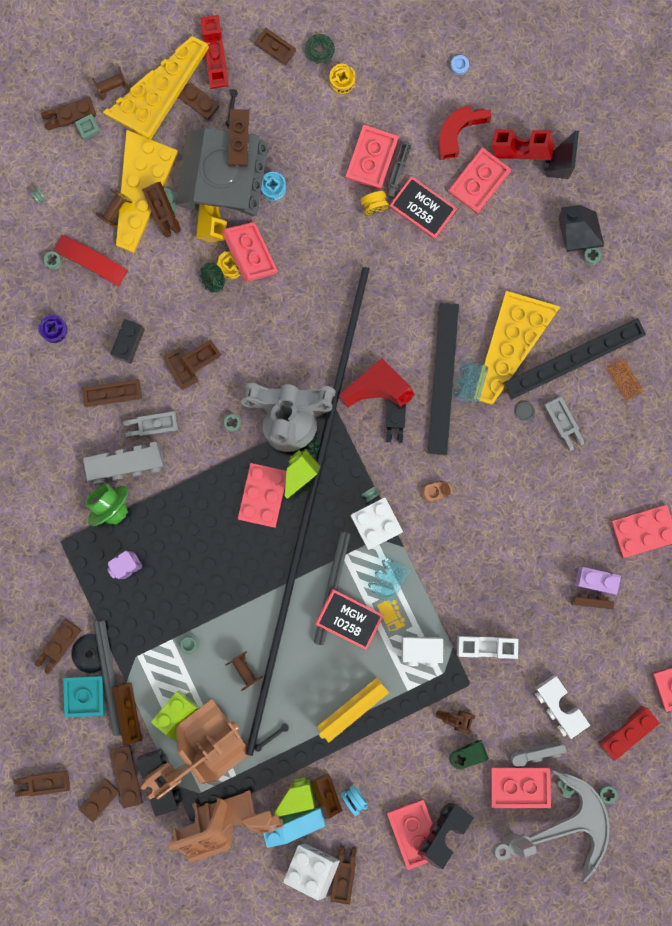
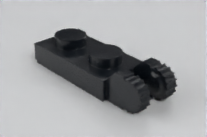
M388 399L386 408V442H391L392 440L391 428H399L397 440L398 443H403L406 404L399 407Z

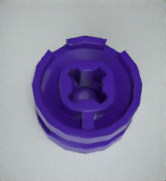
M56 315L45 316L41 319L38 327L40 335L50 343L61 342L68 333L66 323Z

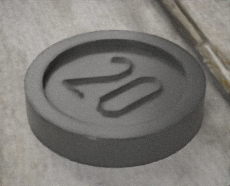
M522 402L516 408V415L520 420L528 421L534 417L535 408L529 402Z

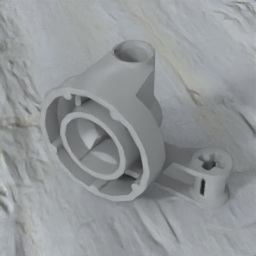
M247 383L241 404L248 408H264L267 414L263 420V432L268 443L276 450L289 452L305 447L313 439L317 431V421L313 411H331L333 407L331 404L332 398L336 392L329 386H321L314 390H298L293 385L285 384L281 389H269L255 383Z

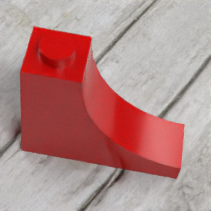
M381 358L339 394V397L348 408L356 402L367 398L388 399L401 407L410 402L415 394L411 386Z

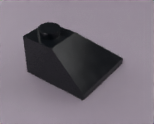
M575 130L553 151L551 160H545L544 170L547 171L546 177L569 179L575 169L579 131Z
M582 205L561 208L559 222L566 252L604 247L595 211Z

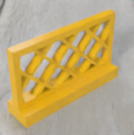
M378 678L374 679L317 726V729L320 731L319 736L322 739L325 738L329 743L389 693Z

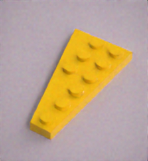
M191 36L175 50V53L169 59H164L156 70L150 71L130 88L128 94L123 98L117 99L115 101L116 104L110 109L107 108L103 111V114L151 140L209 49L208 44Z
M126 130L121 193L133 202L132 204L125 202L119 210L116 246L134 254L152 215L142 189L160 181L164 187L179 152L129 130Z
M509 291L505 292L474 396L475 401L489 405L495 402L504 389L503 382L511 379L558 312L560 306Z

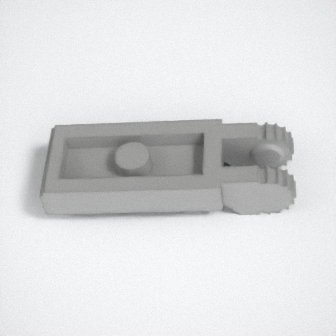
M562 396L543 405L569 451L574 450L573 444L568 437L571 433L574 434L576 442L580 446L584 444L579 427Z
M175 411L123 421L124 426L129 427L138 424L139 427L138 431L125 433V438L179 431Z
M562 741L551 742L512 752L510 760L516 767L525 766L527 761L539 762L544 757H560L562 753H566V748Z

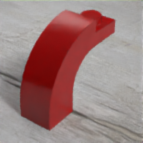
M468 105L453 112L446 119L440 131L438 140L439 160L458 157L460 151L457 136L460 131L468 126L490 123L492 117L491 110L480 108L472 112L471 105Z

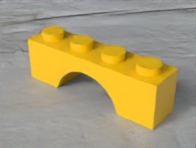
M200 204L196 238L211 243L225 240L222 231L226 229L227 221L223 220L220 216L219 207Z

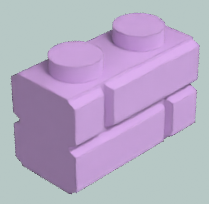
M125 551L118 555V558L115 557L108 562L109 568L107 570L113 579L115 577L126 579L133 574L132 572L140 570L142 564L134 552Z
M579 567L575 586L617 595L621 576Z

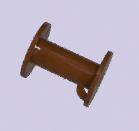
M118 66L120 73L106 80L96 83L94 77L92 78L102 101L107 97L108 91L125 84L127 89L130 90L120 66Z
M111 188V192L115 194L104 214L96 212V216L117 228L118 225L113 221L125 202L132 204L133 201L123 193Z
M247 651L225 664L227 666L232 663L246 684L241 691L263 678V676H260L256 679L246 664L245 654Z

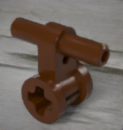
M461 710L458 711V714L442 711L436 712V717L445 724L454 726V730L471 734L472 730H470L472 719H475V714Z

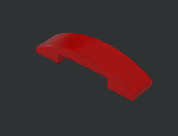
M219 15L201 17L203 39L209 46L205 54L210 89L229 87Z
M63 235L53 252L58 253L60 256L79 264L118 287L128 272L127 269L100 253Z

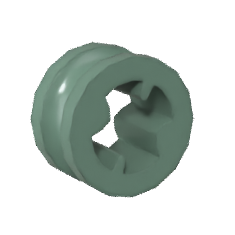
M35 187V191H30L39 205H42V201H47L38 187Z
M598 248L587 249L583 255L585 263L588 265L597 264L602 256L601 251ZM591 251L595 252L594 255H597L594 260H590L591 257L588 258Z
M51 251L44 256V263L49 269L56 270L60 268L62 258L58 253ZM55 256H56V257H57V258H56V262H57V263L54 264V265L51 263V265H49V263H50L49 258H50V257L55 258Z
M235 414L227 415L224 419V426L230 432L238 431L241 427V420ZM229 419H237L238 423H235L237 425L235 428L232 426L228 427Z
M376 486L361 495L366 498V503L380 495V492L376 491Z
M604 785L599 789L598 794L604 803L612 804L617 800V791L612 786ZM608 789H610V792L613 793V796L609 797L608 800H606V797L603 796V793H606Z

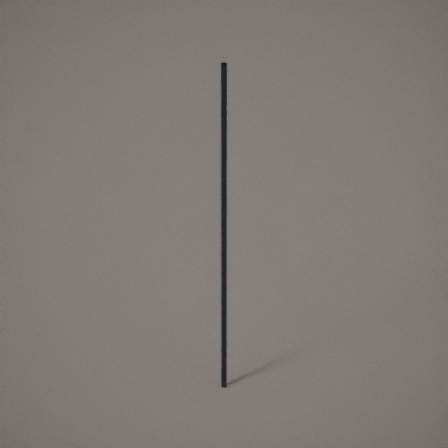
M362 267L333 387L336 392L331 402L333 407L331 411L327 412L316 458L320 469L318 474L311 479L245 753L249 756H253L367 283L370 270L367 267Z

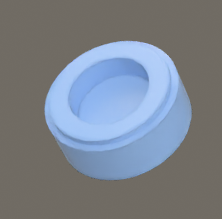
M463 55L453 57L450 64L451 71L456 75L465 74L469 68V60Z

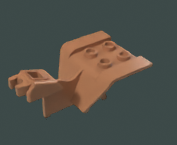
M210 699L176 726L177 749L185 764L177 769H174L169 762L163 764L149 773L140 787L142 790L151 787V792L147 794L148 798L156 797L160 799L182 782L181 778L190 771H192L201 784L218 781L224 774L248 756L245 754L247 746L238 734L240 731L239 727L234 721L230 723L213 699ZM162 775L166 782L158 786L155 779Z
M248 790L243 794L225 800L217 798L216 803H205L201 807L197 803H193L196 823L180 830H172V842L168 843L167 846L172 850H179L186 855L187 860L193 862L229 850L232 845L233 824L245 825L252 832L273 833L274 830L284 827L283 820L279 819L278 815L272 816L269 810L255 814L251 791Z

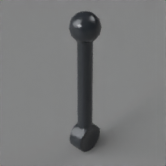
M235 89L230 92L232 96L230 109H234L235 97L238 95ZM230 110L228 120L226 121L227 127H229L230 123Z
M283 724L281 729L261 744H256L255 751H261L262 747L282 732L288 731L289 726Z

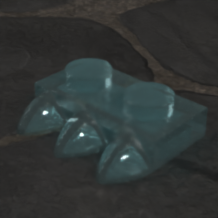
M470 362L460 367L465 376L456 380L461 389L454 391V396L461 401L478 404L489 367Z
M385 559L382 560V565L388 572H375V576L381 584L371 582L368 583V586L374 595L392 604L410 570L393 560Z

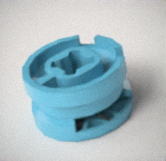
M268 172L263 176L261 194L269 201L280 200L286 193L285 179L278 172Z
M354 784L349 787L348 791L344 790L340 793L346 805L355 816H358L362 809L366 810L369 808L366 800Z

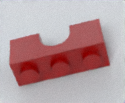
M495 129L492 141V148L496 158L551 160L555 145L551 130H532L531 138L524 139L518 137L514 130Z
M641 706L628 717L629 720L625 725L616 731L612 730L598 742L614 761L660 724L647 707Z

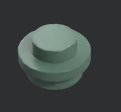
M192 634L184 635L179 641L181 651L186 654L194 653L198 649L199 641Z

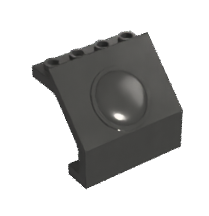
M212 128L188 131L175 205L188 210H195V204L235 209L252 217L257 216L269 143L259 139L260 135L249 134L248 167H229V131Z

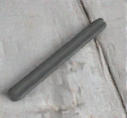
M340 532L323 606L331 590L337 591L350 539V533ZM317 626L314 639L315 644L324 645L327 630Z
M104 620L94 622V630L112 733L114 736L121 735L113 692L116 681L106 624Z

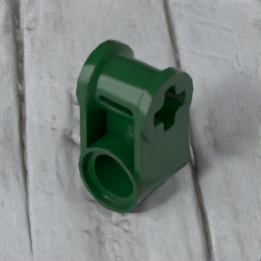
M478 740L473 745L470 743L463 748L453 751L449 759L456 769L461 770L485 762L489 757L482 740ZM457 755L464 757L461 760L462 764L455 762Z

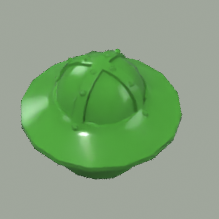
M107 483L93 491L85 502L86 507L91 510L88 523L91 526H97L103 522L108 524L120 523L128 513L125 504L129 491L126 486H119L113 489ZM97 497L99 500L91 505L92 500Z

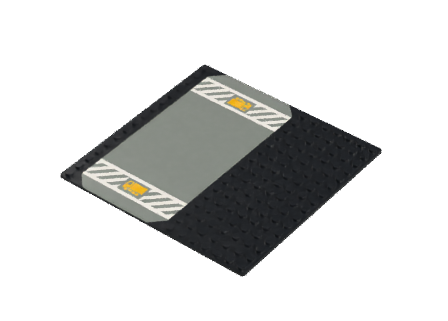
M337 410L331 428L256 744H261L281 729L283 724H287L289 729L264 745L261 751L257 752L254 749L253 756L248 755L216 782L201 784L192 771L181 778L182 782L175 786V789L179 791L181 802L191 821H195L196 817L192 806L193 803H197L201 807L205 803H216L217 798L225 800L243 794L248 790L253 793L470 685L461 662L399 536L397 535L367 550L350 516L381 499L377 496L366 503V498L361 496L373 488L374 485ZM327 413L316 417L317 431L313 439L305 447L299 449L300 452L306 449L315 461ZM267 441L128 508L126 517L118 524L103 522L97 526H90L63 539L61 542L97 621H105L109 647L126 683L132 682L135 703L157 750L161 749L163 754L166 753L168 761L174 769L185 764L178 753L177 742L166 736L151 721L178 690H181L199 707L213 699L230 723L234 721L240 729L238 732L241 736L240 738L246 746L248 745L311 480L288 499L285 497L284 489L276 528L238 520L250 463L287 471L290 457L298 450L289 452L276 450ZM341 531L350 533V539L337 591L384 615L367 650L327 631L324 645L314 643L318 626L314 623L322 610ZM125 551L134 552L141 562L142 568L137 572H132L133 574L126 579H118L116 577L113 579L107 570L109 568L108 562L115 557L118 558V555ZM186 634L196 636L199 641L198 649L194 653L186 654L179 647L180 639ZM402 637L443 638V663H438V667L426 666L425 663H418V666H407L406 662L401 660ZM247 651L245 654L246 664L256 679L260 676H263V678L241 691L246 684L232 663L227 666L225 664ZM378 678L389 693L329 743L325 738L322 739L319 736L320 731L317 729V726L374 679Z

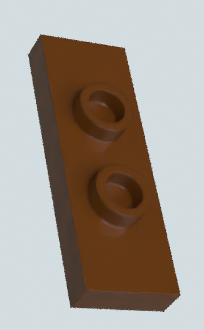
M230 109L229 167H248L249 110Z

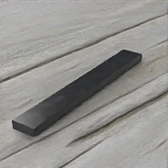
M440 303L428 454L447 455L459 304Z
M639 318L634 319L503 382V385L510 400L625 346L645 336L646 333Z

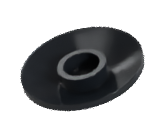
M87 634L80 637L72 648V660L75 666L86 673H95L101 670L95 634ZM88 650L93 652L91 658L86 655Z

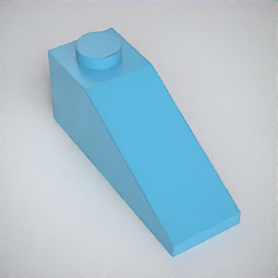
M320 807L279 816V819L283 820L284 827L274 830L273 833H263L267 848L287 844L325 827Z

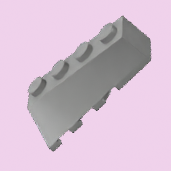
M152 442L150 447L134 446L132 448L133 451L121 449L114 451L112 455L110 453H103L83 458L87 481L93 482V485L105 483L104 479L112 478V481L124 479L123 476L130 474L131 477L142 476V472L150 471V474L159 473L161 468H165L162 446L158 442Z

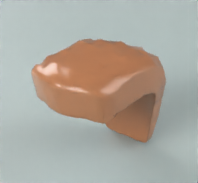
M446 481L422 487V497L426 502L439 500L452 494V487Z

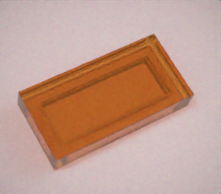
M625 359L607 369L626 401L644 391Z

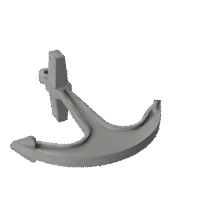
M552 770V773L579 795L580 803L578 810L573 815L529 836L515 833L503 836V843L500 842L494 845L493 855L499 860H506L510 853L515 856L528 857L537 853L534 844L585 831L591 839V849L582 875V881L586 882L595 872L607 849L610 831L608 813L601 797L588 783L569 774ZM503 848V853L499 854V850Z

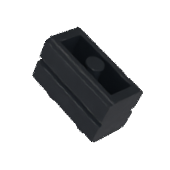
M124 319L121 326L122 329L118 333L110 355L113 358L131 364L145 329L140 324Z

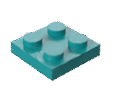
M103 676L63 678L64 718L105 715Z

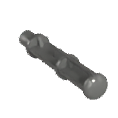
M409 142L401 143L387 186L388 192L386 196L389 198H394L395 192L399 188L396 183L399 174H403L412 147ZM403 146L404 148L400 160H398L401 147ZM407 148H409V151H408V154H407V157H406V161H405V163H404V162H403V161H404V157H405Z

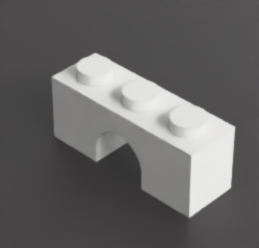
M457 636V656L518 659V639Z
M553 675L535 687L537 691L535 696L541 704L545 703L549 708L546 712L552 720H557L559 723L557 728L563 736L567 735L572 739L590 726L578 708L575 707L569 712H562L560 710L559 701L568 692L557 676Z

